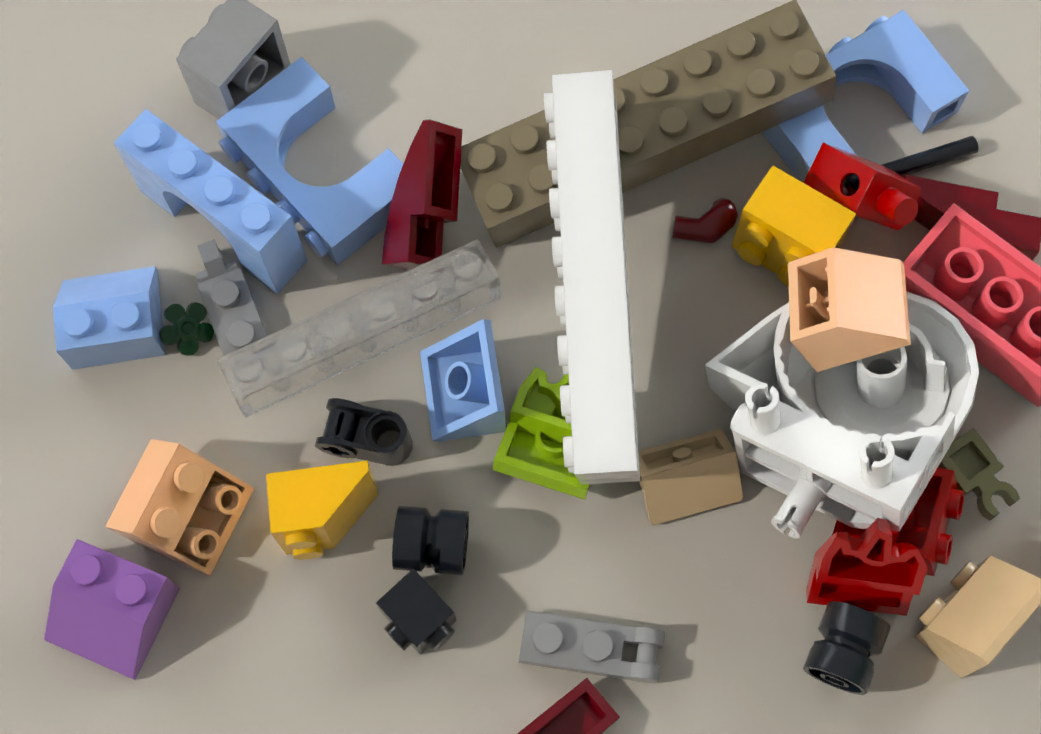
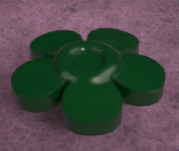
M193 302L187 306L185 312V309L180 304L169 305L164 311V317L174 325H165L160 329L159 336L161 341L166 345H174L178 342L177 349L180 354L185 356L194 355L199 348L197 340L209 342L214 335V329L211 324L200 323L207 316L206 308L200 303Z

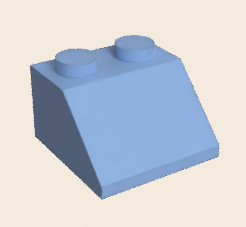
M156 266L63 280L53 305L56 352L72 370L166 355L165 344L159 336V331L163 327Z

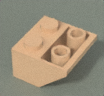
M832 247L788 262L790 342L816 372L911 345L905 269L900 259Z
M151 439L105 527L146 549L211 576L254 488L179 443Z

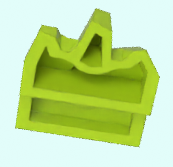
M535 367L519 388L510 411L509 423L494 458L493 470L585 500L590 484L581 485L574 473H569L568 467L564 465L563 437L572 436L571 423L566 424L565 416H562L560 386L569 385V374L564 375L558 383L551 384L547 381V373Z

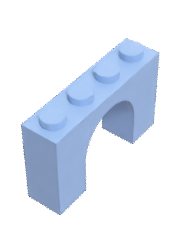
M905 10L890 18L882 16L876 19L867 27L864 33L854 39L850 37L843 38L826 54L836 74V86L847 82H866L882 88L896 100L921 133L926 132L956 114L969 92L968 88ZM823 105L762 132L794 176L801 182H804L823 142L856 155L828 119Z
M300 57L216 121L223 137L218 143L233 163L236 164L241 160L249 168L246 174L262 194L270 191L278 200L276 205L292 216L294 224L298 222L307 232L304 238L313 251L321 258L327 254L338 266L386 228L390 204L403 163L388 148L348 180L325 187L304 184L293 178L284 169L285 158L292 143L335 109L330 86Z
M145 109L114 142L143 194L174 217L187 203L191 205L228 240L242 268L277 295L307 262L290 214L149 110Z

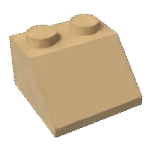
M989 556L977 566L969 561L950 581L957 588L944 602L938 596L919 616L918 619L925 625L914 637L960 678H963L989 665L1041 604V578L993 556Z

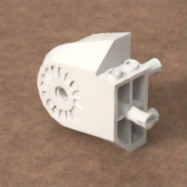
M906 291L911 345L820 372H816L790 342L789 302L768 315L705 364L709 388L735 411L730 429L733 432L734 449L736 450L740 472L787 495L779 511L771 520L772 525L784 534L789 527L791 530L788 536L799 539L815 509L852 528L867 529L877 518H882L889 521L891 531L901 530L973 407L979 377L974 342L959 320L934 300Z

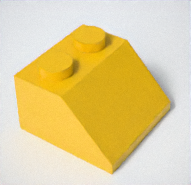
M368 460L266 474L271 534L286 555L293 554V558L298 560L318 558L323 555V550L336 548L378 496L377 483Z

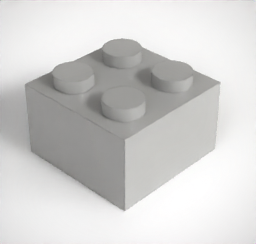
M227 0L224 4L218 5L210 14L207 24L201 31L183 44L179 56L176 58L194 103L218 119L291 65L278 20L247 0Z

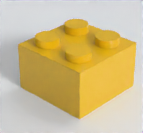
M772 165L743 208L731 247L736 249L739 256L746 262L755 266L762 265L776 273L779 280L789 287L788 262L832 247L840 248L856 213Z

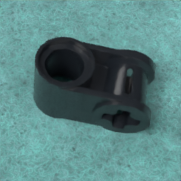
M328 399L326 409L330 412L323 436L316 439L315 447L337 457L368 460L386 466L401 464L409 457L413 441L405 421L399 414L363 406L346 399ZM397 431L400 433V437L395 444L389 447L377 445L378 438L384 432Z

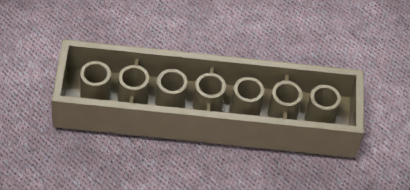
M792 0L613 79L617 104L622 193L834 101L836 74L797 0ZM545 110L461 147V170L496 248L554 223V218H551L549 189L558 188V184L553 185L552 172L548 168L547 141L555 140V138H550L549 123H546Z

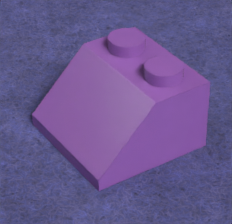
M76 539L53 584L44 640L136 680L180 588L169 578Z

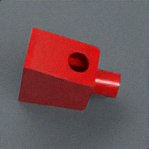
M824 142L803 182L856 213V216L897 231L902 229L904 225L911 223L918 213V203L916 201L921 194V187L885 166ZM851 174H856L859 177L860 185L857 191L849 186H843L845 179Z

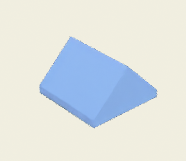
M482 319L420 351L432 441L441 442L505 432V409L491 320Z

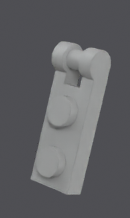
M526 610L519 663L644 683H659L661 667L656 665L658 648H663L665 631ZM623 644L638 646L636 662L621 661Z

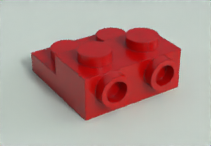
M937 468L901 530L891 531L892 544L910 543L919 549L928 567L926 575L935 576L938 563L948 564L952 551L953 536L946 534L950 519H960L963 510L964 491L958 490L954 470ZM836 520L833 534L836 532H848L849 536L858 539L866 529L852 528Z

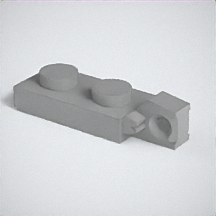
M215 239L198 245L197 247L206 270L196 273L199 282L197 286L229 370H234L273 355L272 346L242 269L238 267L236 260L224 262Z

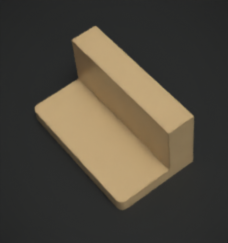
M722 429L639 451L640 481L638 482L643 490L647 516L652 525L736 503L743 499L736 450Z

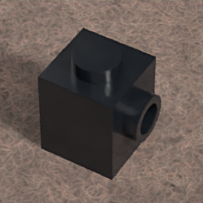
M414 568L376 602L380 612L390 622L384 630L403 651L411 645L419 654H422L428 647L434 652L445 644L455 632L451 627L457 621L454 611Z

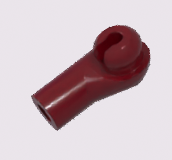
M720 198L699 219L675 215L672 238L703 243L716 242L734 227L738 218L735 204L729 199Z

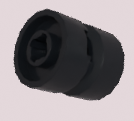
M399 506L393 534V569L411 571L414 568L415 571L422 572L426 565H431L435 573L464 575L468 545L469 512L441 509L436 516H431L427 508Z
M830 601L826 606L818 630L825 639L814 641L803 670L813 678L834 688L858 695L867 694L874 675V663L869 656L882 653L891 628L889 623L874 613L848 603Z

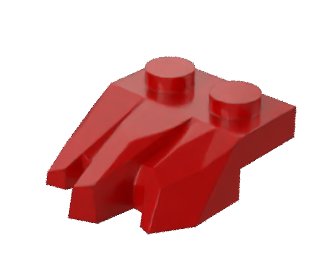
M877 518L858 539L849 536L848 532H836L816 551L806 587L807 603L827 606L830 601H838L867 611L907 616L913 594L920 595L928 567L919 549L912 544H892L889 521Z

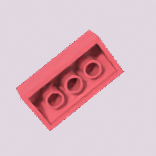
M953 203L904 260L906 291L934 300L956 317L975 344L977 361L1035 406L1039 407L1041 405V267Z

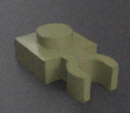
M974 428L952 442L937 467L955 471L958 490L964 491V496L973 491L978 497L977 507L979 512L990 521L1000 514L992 503V495L1001 496L1009 507L1020 499L1017 490L1011 484L999 481L995 477V474L1005 466Z

